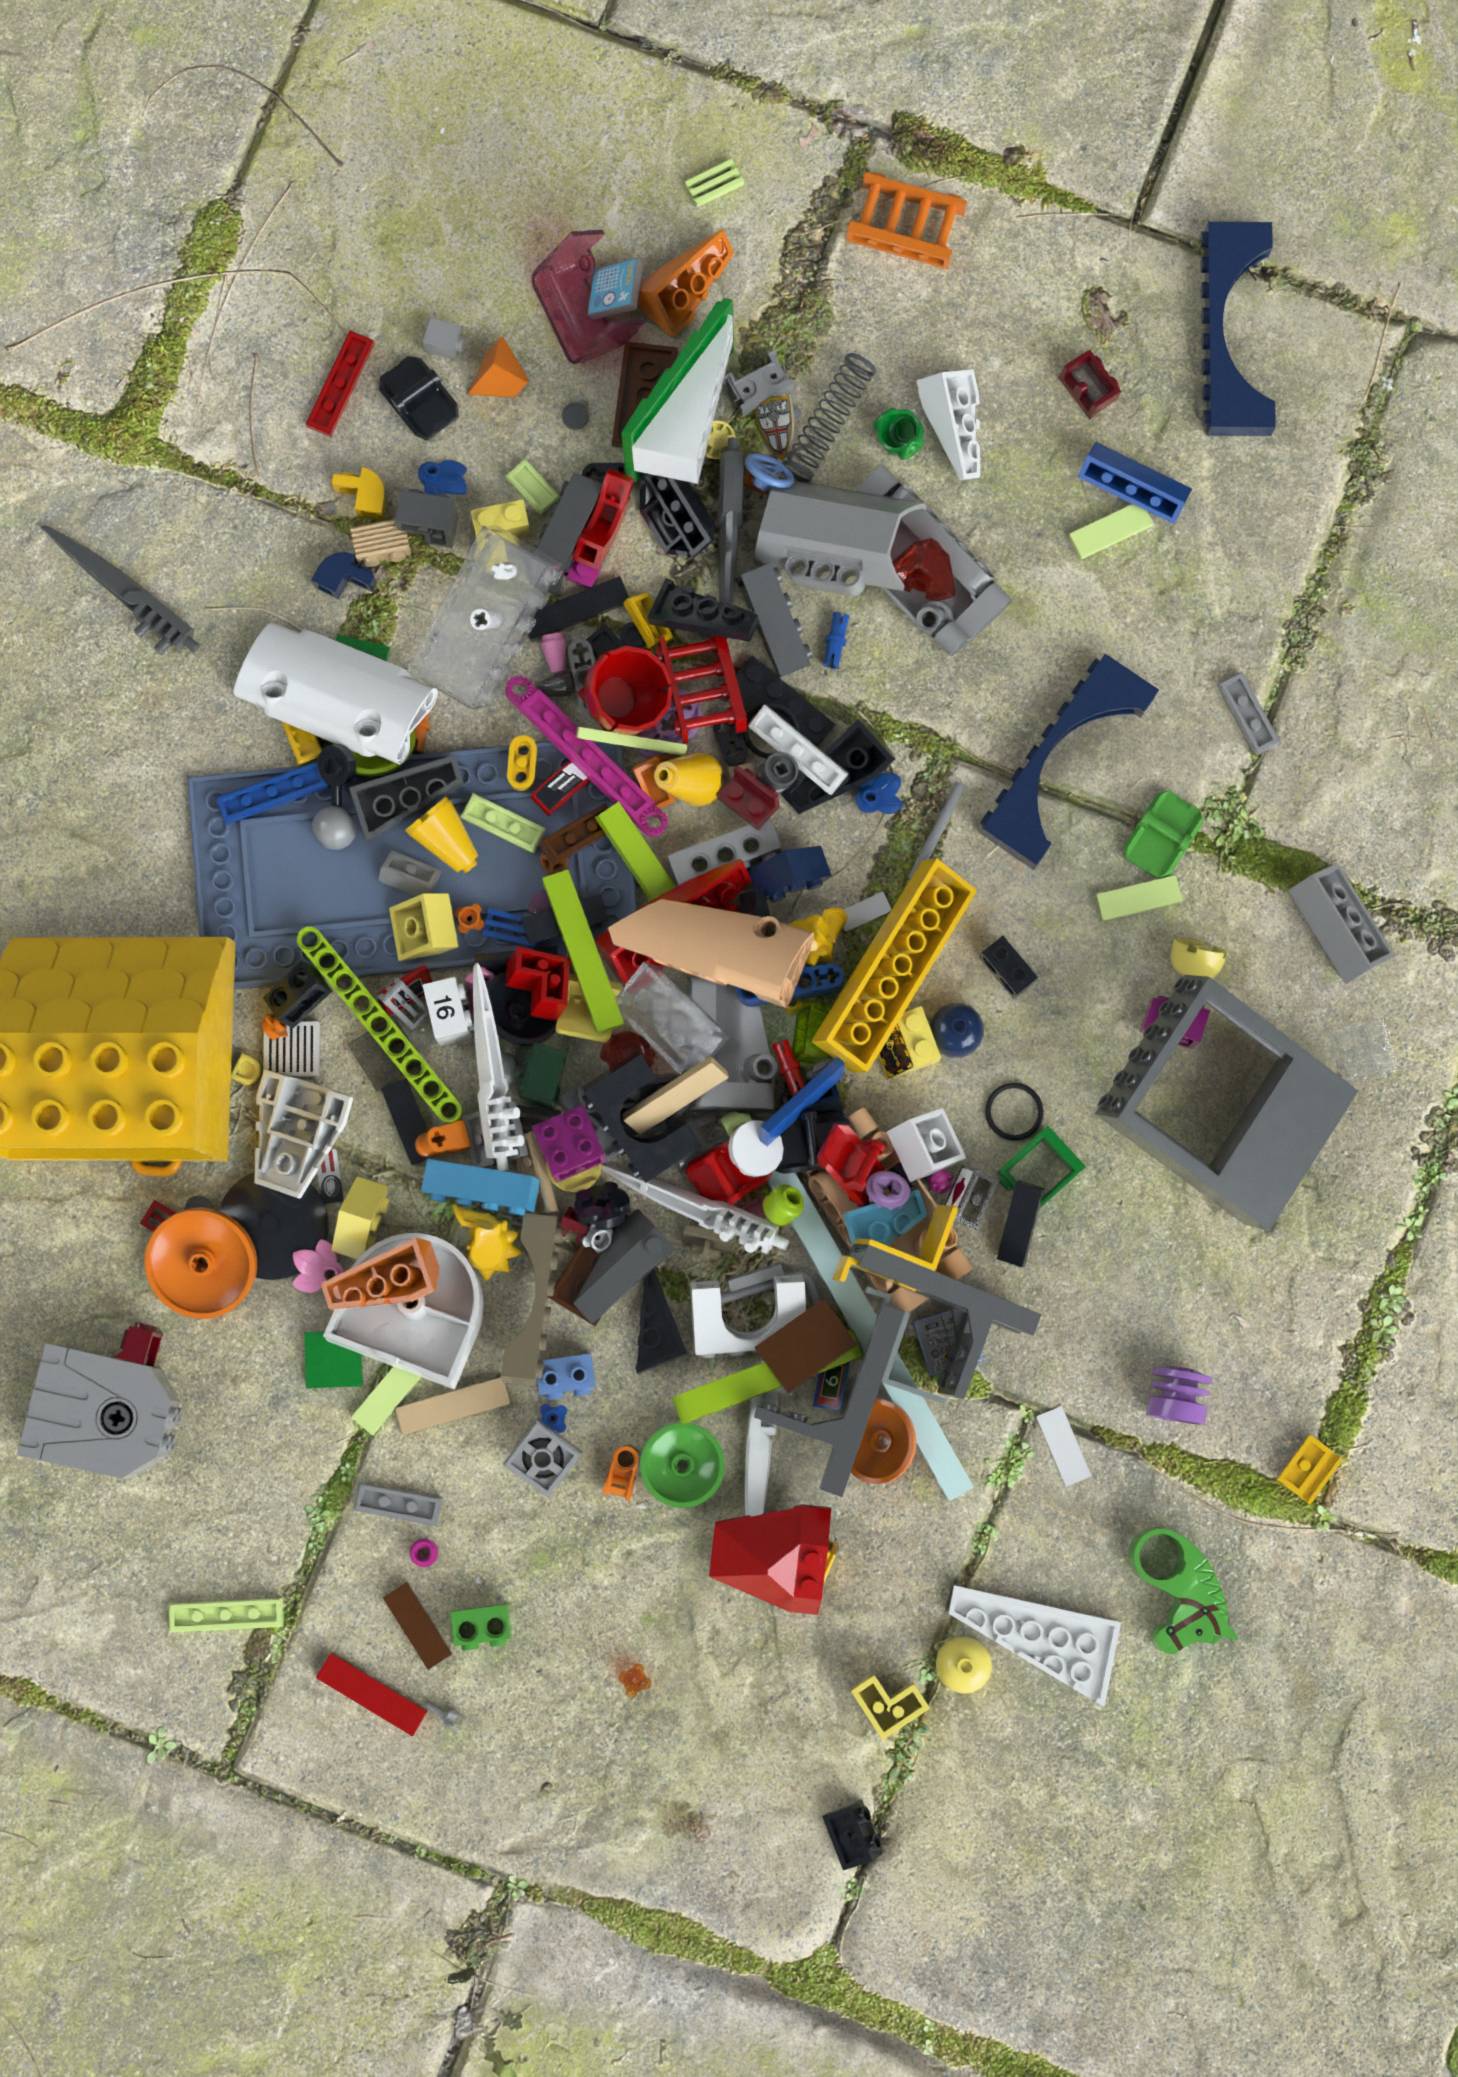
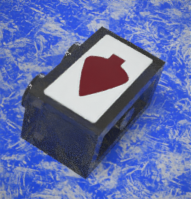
M962 1164L944 1204L958 1207L954 1222L977 1231L999 1179L976 1168Z

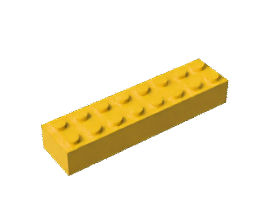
M938 858L921 861L811 1042L832 1058L838 1057L845 1063L844 1067L852 1073L868 1072L978 890Z

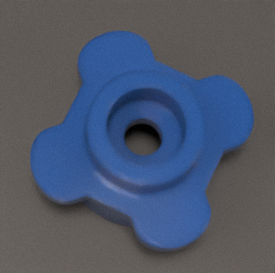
M544 1404L540 1407L541 1421L558 1433L566 1430L564 1421L567 1408L565 1406L550 1407L548 1404ZM555 1416L556 1420L551 1421L550 1417Z

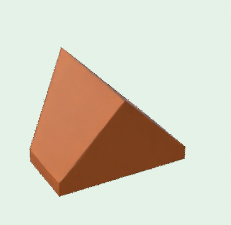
M500 337L486 353L467 395L516 397L529 383V379L504 337Z
M682 755L655 756L632 767L633 777L637 785L654 801V804L659 809L675 802L676 799L673 795L658 787L654 779L655 770L660 763L681 757Z

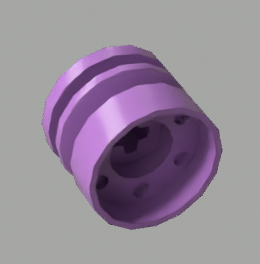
M1153 1367L1152 1375L1165 1379L1164 1382L1151 1381L1150 1386L1162 1390V1396H1150L1148 1398L1146 1415L1177 1422L1205 1425L1208 1407L1197 1403L1196 1396H1210V1391L1199 1389L1198 1384L1211 1385L1212 1377L1206 1376L1197 1370L1184 1367Z

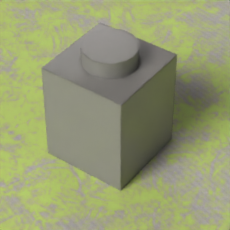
M430 317L423 339L425 352L456 360L458 352H463L466 342L461 326Z

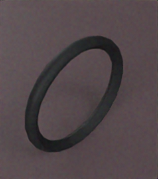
M778 702L761 703L755 706L746 716L747 731L743 732L744 740L753 753L765 759L772 754L757 749L751 742L748 732V725L752 717L763 705L786 712L791 718L794 728L800 732L796 715L790 708Z
M1007 1083L999 1086L992 1092L986 1103L985 1115L989 1127L998 1136L1007 1140L1017 1141L1030 1137L1037 1131L1043 1120L1044 1110L1040 1097L1029 1086L1021 1083ZM1016 1088L1024 1090L1034 1098L1037 1104V1120L1033 1127L1023 1134L1011 1135L1004 1133L993 1122L991 1116L992 1103L998 1094L1007 1089Z

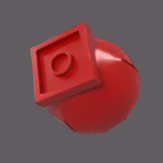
M622 646L604 652L598 657L586 674L584 687L577 691V693L587 706L590 717L600 725L603 731L635 735L655 727L670 708L673 688H668L672 685V681L665 664L649 650Z

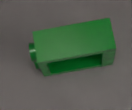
M1049 1126L997 1172L1000 1176L998 1178L999 1183L1008 1192L1011 1189L1014 1191L1017 1181L1008 1171L1042 1141L1070 1172L1043 1196L1040 1208L1086 1167Z

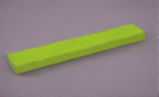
M569 870L543 877L542 883L597 1034L622 1026L624 1022Z

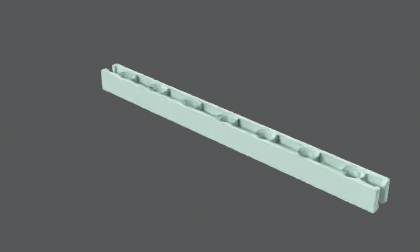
M774 1171L767 1182L771 1191L785 1184L801 1192L804 1199V1210L790 1224L850 1330H854L863 1353H865L877 1316L850 1269L845 1282H837L832 1279L842 1254L795 1173L782 1174ZM897 1352L889 1379L917 1388ZM881 1382L890 1400L899 1405L910 1417L915 1429L916 1446L946 1499L951 1501L972 1489L974 1486L924 1398Z

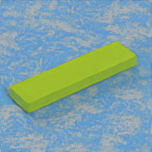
M620 802L615 803L595 817L650 901L675 888L670 877Z

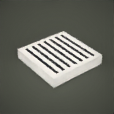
M319 1021L300 1022L294 1028L286 1025L287 1028L285 1030L288 1036L285 1038L281 1036L272 1040L264 1032L263 1071L266 1069L295 1078L320 1077Z

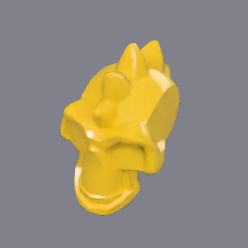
M828 908L823 911L822 916L815 914L804 920H796L788 924L814 933L813 944L804 966H814L821 961L827 963L833 961L834 943L848 919L843 909Z
M454 1203L453 1210L457 1221L462 1226L470 1228L468 1236L471 1237V1240H467L466 1249H468V1253H465V1258L470 1265L478 1270L485 1281H488L495 1271L509 1273L508 1259L522 1254V1251L512 1244L520 1233L508 1229L507 1220L501 1221L499 1216L495 1217L490 1215V1213L474 1211Z

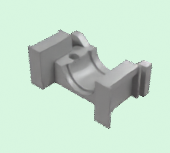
M774 349L767 353V365L737 381L730 372L724 376L722 387L725 388L732 400L734 409L740 406V414L744 417L752 410L758 408V405L765 399L794 391V382L792 379L789 380V372H783L777 361V349Z

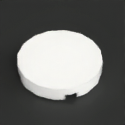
M760 1120L741 1124L732 1133L728 1146L732 1163L736 1164L737 1168L740 1169L739 1171L744 1175L752 1177L767 1175L774 1171L782 1160L784 1150L780 1135L769 1146L760 1141L761 1126L765 1123Z

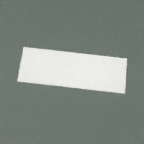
M1060 1406L1036 1416L1065 1486L1067 1487L1091 1477L1063 1407Z

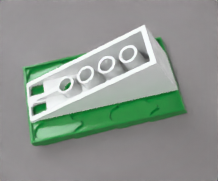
M723 298L722 301L715 303L699 331H693L670 369L667 368L663 372L649 397L642 399L622 431L625 472L627 476L634 478V482L640 477V472L698 484L728 359L734 352L732 299Z

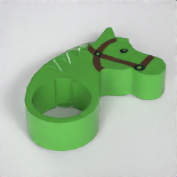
M1150 1527L1140 1531L1131 1541L1128 1550V1561L1132 1571L1141 1580L1171 1595L1175 1600L1168 1612L1167 1622L1158 1625L1152 1631L1151 1641L1153 1645L1162 1652L1175 1654L1194 1642L1200 1641L1214 1645L1222 1637L1238 1640L1237 1634L1228 1624L1226 1601L1219 1581L1201 1551L1187 1538L1169 1529ZM1164 1534L1175 1543L1180 1562H1177L1173 1569L1175 1572H1171L1161 1578H1152L1145 1573L1140 1564V1550L1147 1539L1154 1535Z

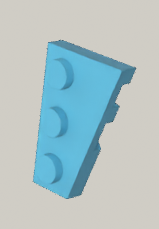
M919 1189L910 1191L908 1202L901 1209L893 1208L889 1211L887 1207L883 1206L878 1209L877 1203H873L843 1213L852 1246L856 1239H872L890 1246L893 1241L904 1235L927 1216Z

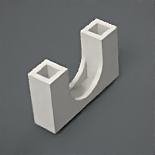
M802 1274L774 1276V1314L766 1326L760 1330L748 1333L736 1331L724 1322L721 1312V1294L718 1280L690 1282L695 1355H701L702 1358H713L719 1353L741 1356L746 1351H756L755 1346L806 1311L805 1281Z

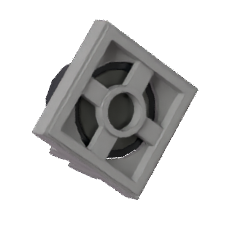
M537 1418L532 1426L525 1431L523 1437L519 1439L503 1465L549 1498L582 1455L583 1451Z

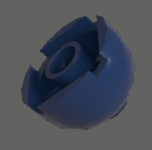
M950 1003L941 1007L934 1014L930 1023V1029L939 1052L950 1058H963L972 1054L980 1046L984 1037V1023L980 1014L973 1007L964 1003Z

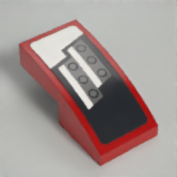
M569 761L547 779L530 798L549 817L565 805L570 797L586 786L590 780Z

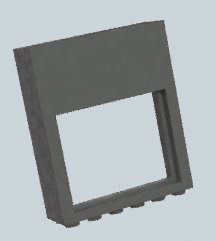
M1184 975L1175 983L1173 987L1174 992L1169 1000H1166L1158 1010L1159 1015L1154 1023L1145 1029L1143 1033L1144 1038L1139 1046L1130 1052L1128 1056L1129 1061L1124 1069L1119 1071L1114 1077L1113 1086L1110 1091L1099 1100L1095 1115L1244 1225L1270 1231L1358 1093V1090L1212 978ZM1205 1003L1278 1057L1210 1165L1135 1111Z

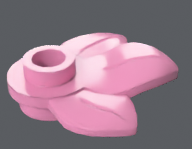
M320 1239L315 1251L304 1249L293 1253L295 1266L301 1272L292 1283L296 1289L307 1293L316 1292L322 1288L320 1283L329 1280L324 1275L326 1270H333L335 1276L344 1272L342 1266L337 1262V1253L331 1251V1243Z

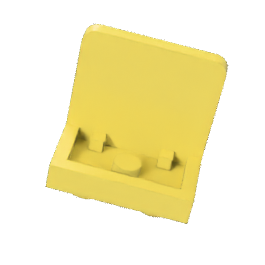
M569 973L567 1007L557 1020L556 1032L596 1042H609L613 1029L597 1034L576 974ZM609 981L619 1008L622 984Z

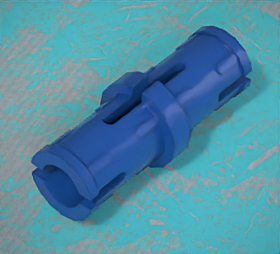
M834 612L830 633L826 635L825 639L827 647L822 666L828 668L832 657L831 669H839L842 648L846 646L847 642L845 634L850 616L844 613L841 624H839L841 612Z

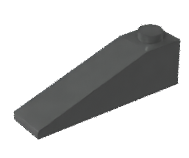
M639 1209L635 1210L616 1228L611 1237V1244L601 1254L573 1303L591 1324H594L675 1251L674 1246Z

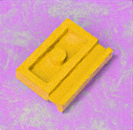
M1308 1434L1275 1480L1311 1505L1343 1461V1458L1336 1455L1311 1434Z

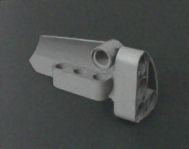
M687 973L686 1050L687 1054H690V1069L711 1056L727 1070L729 1077L689 1104V1111L710 1113L773 1111L774 1075L778 1067L777 1062L770 1055L760 1005L752 1007L743 1005L738 999L736 986L730 984L726 986ZM744 989L742 991L745 996L754 995L753 992ZM758 1062H763L767 1066L766 1075H761L758 1072Z

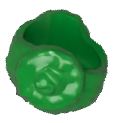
M894 407L887 409L873 423L877 442L884 447L889 455H895L902 460H908L922 449L924 444L922 438L924 427L910 410H897Z

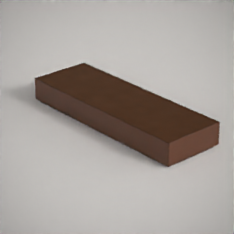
M606 803L540 840L539 846L554 866L607 836L595 819L596 816L609 808Z
M408 1582L383 1597L428 1670L453 1654Z

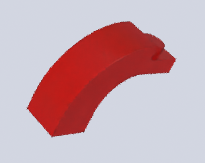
M613 469L607 471L594 513L587 527L579 536L573 560L598 570L606 558L623 522L631 499L630 493L634 478Z

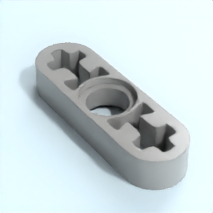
M584 639L574 640L568 648L576 692L584 687L579 682L580 674L591 668V666L584 665L576 669V664L581 665L579 656L574 655V651L578 650L577 646L582 645L584 649L588 648V652L584 653L586 663L591 661L593 665L596 661L593 647ZM577 693L581 711L590 717L588 709L585 708L584 702Z

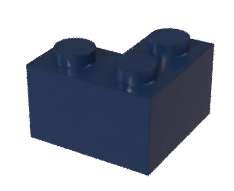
M821 845L784 850L748 870L754 889L764 888L766 900L770 899L771 903L785 899L787 892H797L807 887V890L819 888L823 885V880L832 876Z

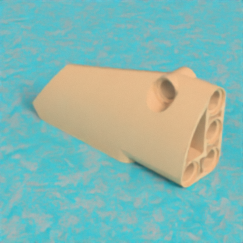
M663 899L639 909L608 927L612 942L616 946L651 957L662 965L724 986L730 984L753 992L759 999L784 1008L789 1005L814 940V933L779 922L771 916L759 917ZM769 927H777L776 933L773 936L765 937V931Z

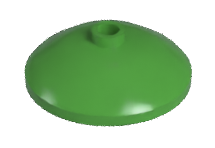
M674 1423L659 1429L647 1441L641 1455L640 1471L646 1488L657 1500L671 1507L689 1508L705 1502L717 1491L724 1476L725 1459L720 1444L709 1431L692 1423L682 1425L681 1423ZM680 1460L688 1462V1468L685 1471L678 1469L677 1464Z

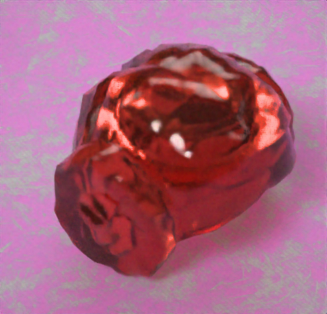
M622 1031L618 1034H611L609 1041L603 1044L599 1057L603 1062L607 1063L609 1068H612L639 1050L650 1068H652L655 1060V1051L650 1047V1042L646 1037L631 1031Z

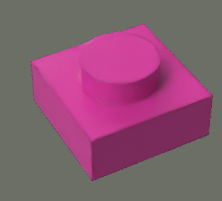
M574 560L568 573L567 581L587 589L594 587L602 569V564L596 570Z

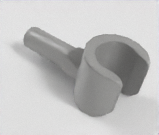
M431 1702L426 1704L425 1708L439 1715L447 1727L455 1731L460 1730L453 1725V1722L457 1717L465 1720L462 1714L454 1710H443Z

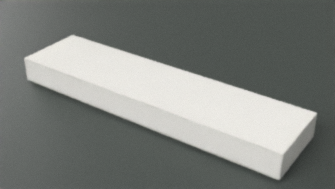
M767 705L762 706L748 725L750 729L778 752L791 755L797 762L798 769L829 795L835 792L849 774Z

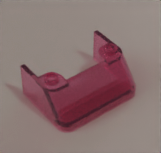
M603 229L571 231L532 274V286L567 360L572 364L585 363L625 345L647 323L645 318L614 319L608 323L605 317L592 320L588 316L591 286L587 279L593 274L596 264L590 249L605 234Z

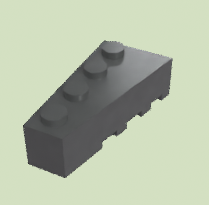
M573 473L570 481L564 482L560 492L562 498L559 503L555 502L550 512L551 520L549 524L545 523L539 535L541 541L538 546L534 545L529 555V560L532 561L530 586L558 597L561 596L564 589L563 576H568L572 567L574 550L576 549L579 536L584 531L583 529L587 527L594 513L603 486L602 483L577 473Z
M769 563L736 578L738 586L744 585L746 589L744 600L748 609L751 612L755 611V614L758 615L759 623L756 628L760 636L766 639L764 646L777 676L780 678L810 666L809 660L813 656L808 644H803L799 634H802L803 631L797 618L793 619L789 610L793 608L791 599L787 592L783 594L779 583H782L783 580L777 567L773 568L772 564Z
M455 755L362 783L349 789L365 840L369 843L460 788L465 783Z

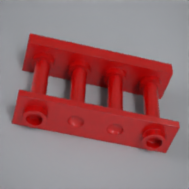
M712 635V637L708 638V641L667 649L665 637H659V648H655L656 657L665 664L672 681V685L669 688H673L671 698L676 718L672 719L675 735H681L682 743H688L689 729L724 722L734 723L736 733L747 731V717L727 639ZM708 651L711 654L716 653L717 660L714 661V664L673 672L670 659ZM711 675L722 676L723 684H720L718 688L684 695L678 694L676 682ZM719 698L728 700L729 707L726 708V711L688 719L684 718L682 706Z

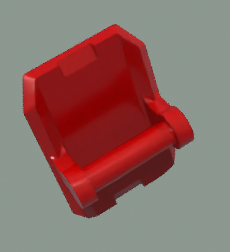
M834 1123L817 1155V1161L819 1166L825 1168L848 1194L849 1200L861 1208L870 1204L869 1195L865 1193L869 1177L876 1172L885 1170L878 1156L883 1154L886 1147L881 1141L876 1139L871 1141L861 1140L848 1124Z
M728 1140L688 1162L686 1176L693 1183L700 1196L710 1200L724 1201L731 1205L740 1200L743 1195L766 1184L774 1171L758 1177L744 1175L730 1159Z

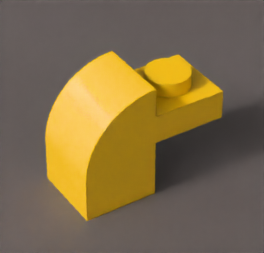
M362 467L360 477L351 472L333 473L332 486L336 493L357 496L355 511L358 517L377 520L385 519L387 495L381 479L375 472Z

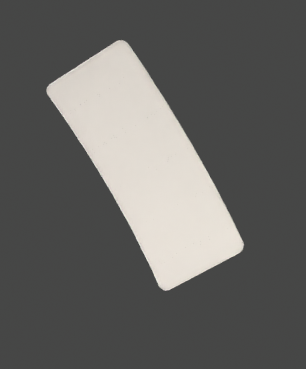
M880 892L843 909L848 917L843 929L844 931L851 930L890 912L892 909L884 892Z

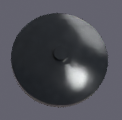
M255 1172L237 1181L229 1189L218 1211L236 1220L250 1236L257 1255L256 1278L282 1280L301 1273L295 1266L293 1253L304 1249L315 1251L320 1239L327 1240L329 1217L325 1202L311 1183L302 1197L296 1198L254 1183Z

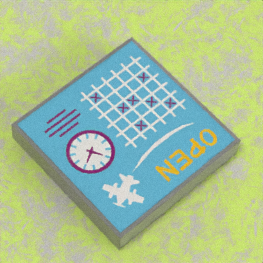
M639 258L594 268L588 316L592 320L637 309L643 262Z

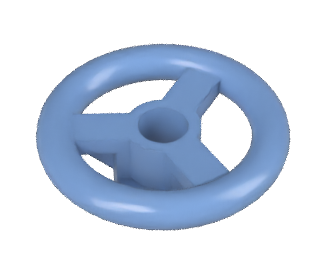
M752 453L746 456L745 466L754 475L752 482L757 488L770 492L772 486L788 488L793 485L794 476L792 472L778 460L759 453ZM782 473L786 480H780L777 474Z

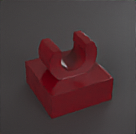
M569 1206L560 1226L564 1227L562 1237H566L569 1230L577 1233L575 1242L579 1243L590 1230V1224L587 1223V1227L581 1225L576 1219L575 1209Z

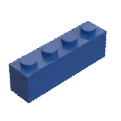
M1098 442L1094 443L1078 474V478L1172 524H1175L1192 491V488Z

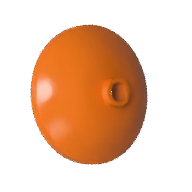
M875 1399L851 1473L861 1481L871 1484L888 1483L899 1478L909 1468L916 1450V1434L910 1417L899 1405L886 1399ZM885 1436L888 1438L887 1446L884 1444Z

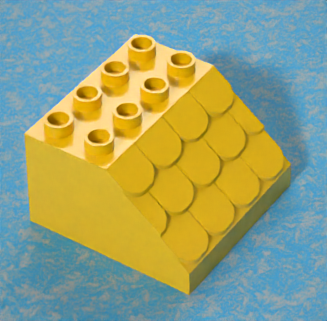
M228 937L10 938L0 961V1158L9 1161L228 1162L236 942Z

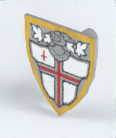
M791 394L765 399L758 405V408L754 409L757 424L764 441L782 461L785 460L794 436V419L801 416L800 409L798 407L793 408Z

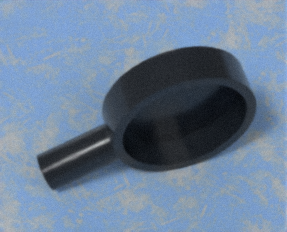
M335 744L323 748L318 756V770L322 779L331 785V806L339 807L342 806V785L350 783L355 777L356 761L354 755L346 746Z

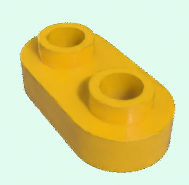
M526 735L515 737L509 746L507 779L510 786L517 791L528 790L535 781L537 746L535 741ZM526 747L529 751L526 755L519 754L520 748ZM519 774L527 776L523 782L517 781L516 778Z

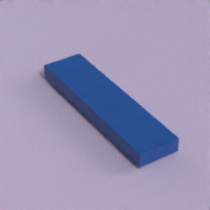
M318 761L219 796L216 800L224 822L228 825L327 789L329 785L322 779L318 770Z
M838 1057L835 1058L761 1126L760 1141L769 1146L800 1117V1114L807 1111L843 1077L845 1063Z

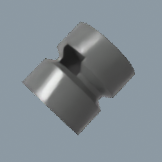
M776 752L770 755L756 769L754 774L760 783L764 786L769 784L780 795L796 780L799 769L797 762L791 755L784 752Z

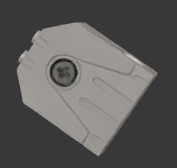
M45 1343L17 1455L121 1479L135 1478L165 1459L168 1452L172 1453L176 1441L173 1431L175 1424L179 1425L183 1409L179 1408L180 1400L160 1368ZM120 1415L125 1417L124 1422L119 1420Z

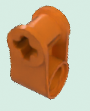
M464 1120L434 1127L427 1133L419 1135L415 1141V1148L418 1154L425 1158L454 1154L472 1147Z
M624 1445L615 1451L602 1495L613 1494L625 1497V1500L630 1502L639 1463V1453L635 1447ZM627 1450L633 1454L634 1462L632 1465L624 1466L619 1462L618 1458L621 1451ZM613 1484L625 1486L626 1488L615 1486Z

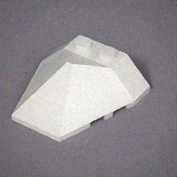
M264 1069L256 1095V1105H260L259 1122H256V1131H259V1148H255L254 1183L296 1198H301L344 1129L353 1097L319 1084Z

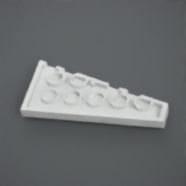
M953 1585L948 1614L1101 1706H1105L1121 1622Z

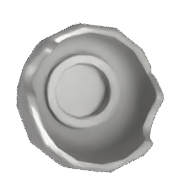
M330 805L321 809L313 818V834L327 849L340 850L349 846L355 838V821L342 807Z

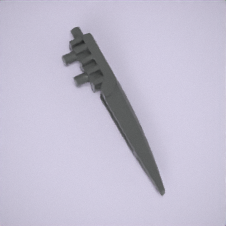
M728 438L727 451H721L719 466L720 488L716 528H719V601L724 605L734 603L739 529H742L745 453L738 452V438Z
M47 525L40 527L81 568L131 610L138 621H142L133 630L138 637L142 638L152 629L156 636L162 638L154 647L160 655L171 646L177 653L185 646L193 653L199 649L200 644L192 638L194 629L137 582L96 553Z

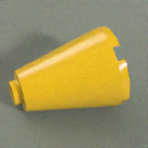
M693 752L662 762L657 766L654 773V779L658 787L694 807L712 803L717 798L716 794L722 789L723 785L721 783L722 768L717 759L703 752Z
M447 796L405 830L410 837L457 873L463 870L466 874L478 864L475 858L479 855L452 801Z

